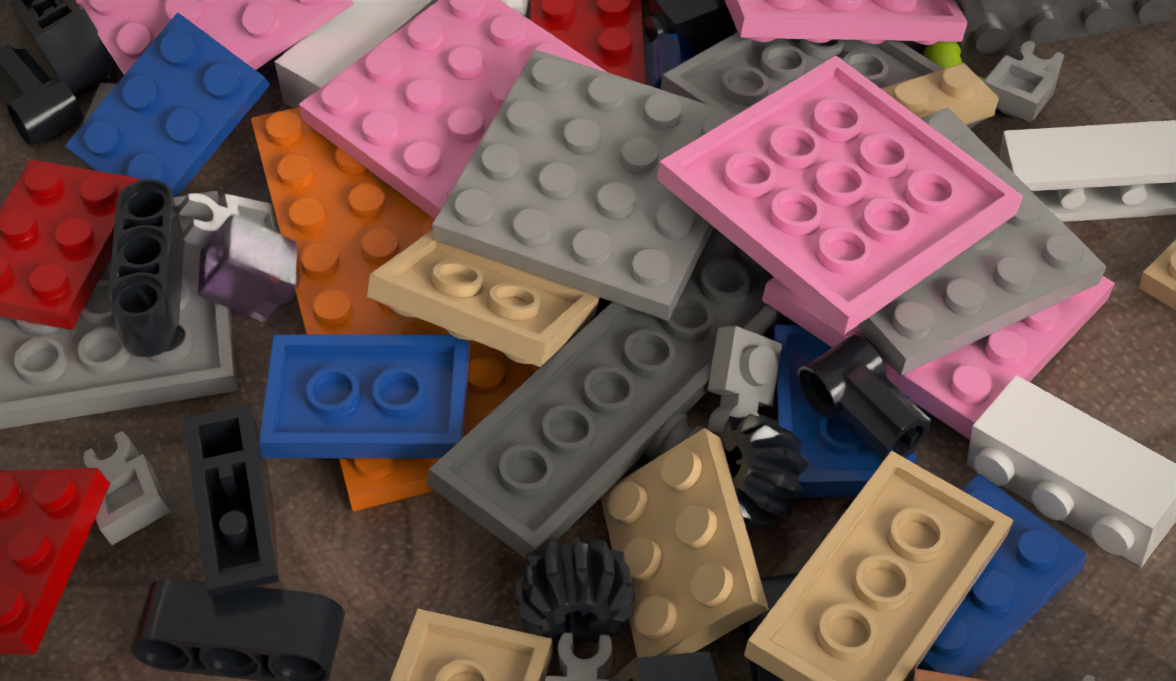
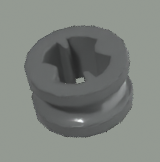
M682 411L677 412L664 424L656 435L650 449L647 451V460L651 462L704 429L702 425L696 428L687 424L688 415Z

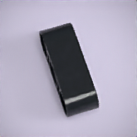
M152 179L136 181L126 186L117 199L108 291L109 305L123 346L129 353L140 357H151L167 351L176 342L179 333L184 254L183 229L171 189L165 183Z
M162 578L150 585L132 640L131 652L144 664L167 671L256 681H327L330 678L345 611L333 599L310 592L252 587L209 597L205 581Z

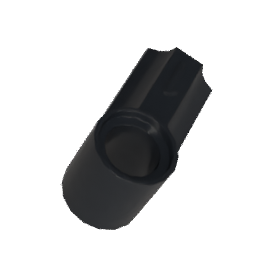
M9 44L0 47V100L7 107L15 128L29 147L33 148L83 122L80 106L72 91L61 77L57 76L51 79L25 48L15 49Z
M852 335L798 370L797 378L800 389L811 407L822 417L828 419L838 415L883 460L886 459L891 451L904 458L915 452L918 444L929 434L931 419L887 378L886 369L881 357L875 348L862 336Z

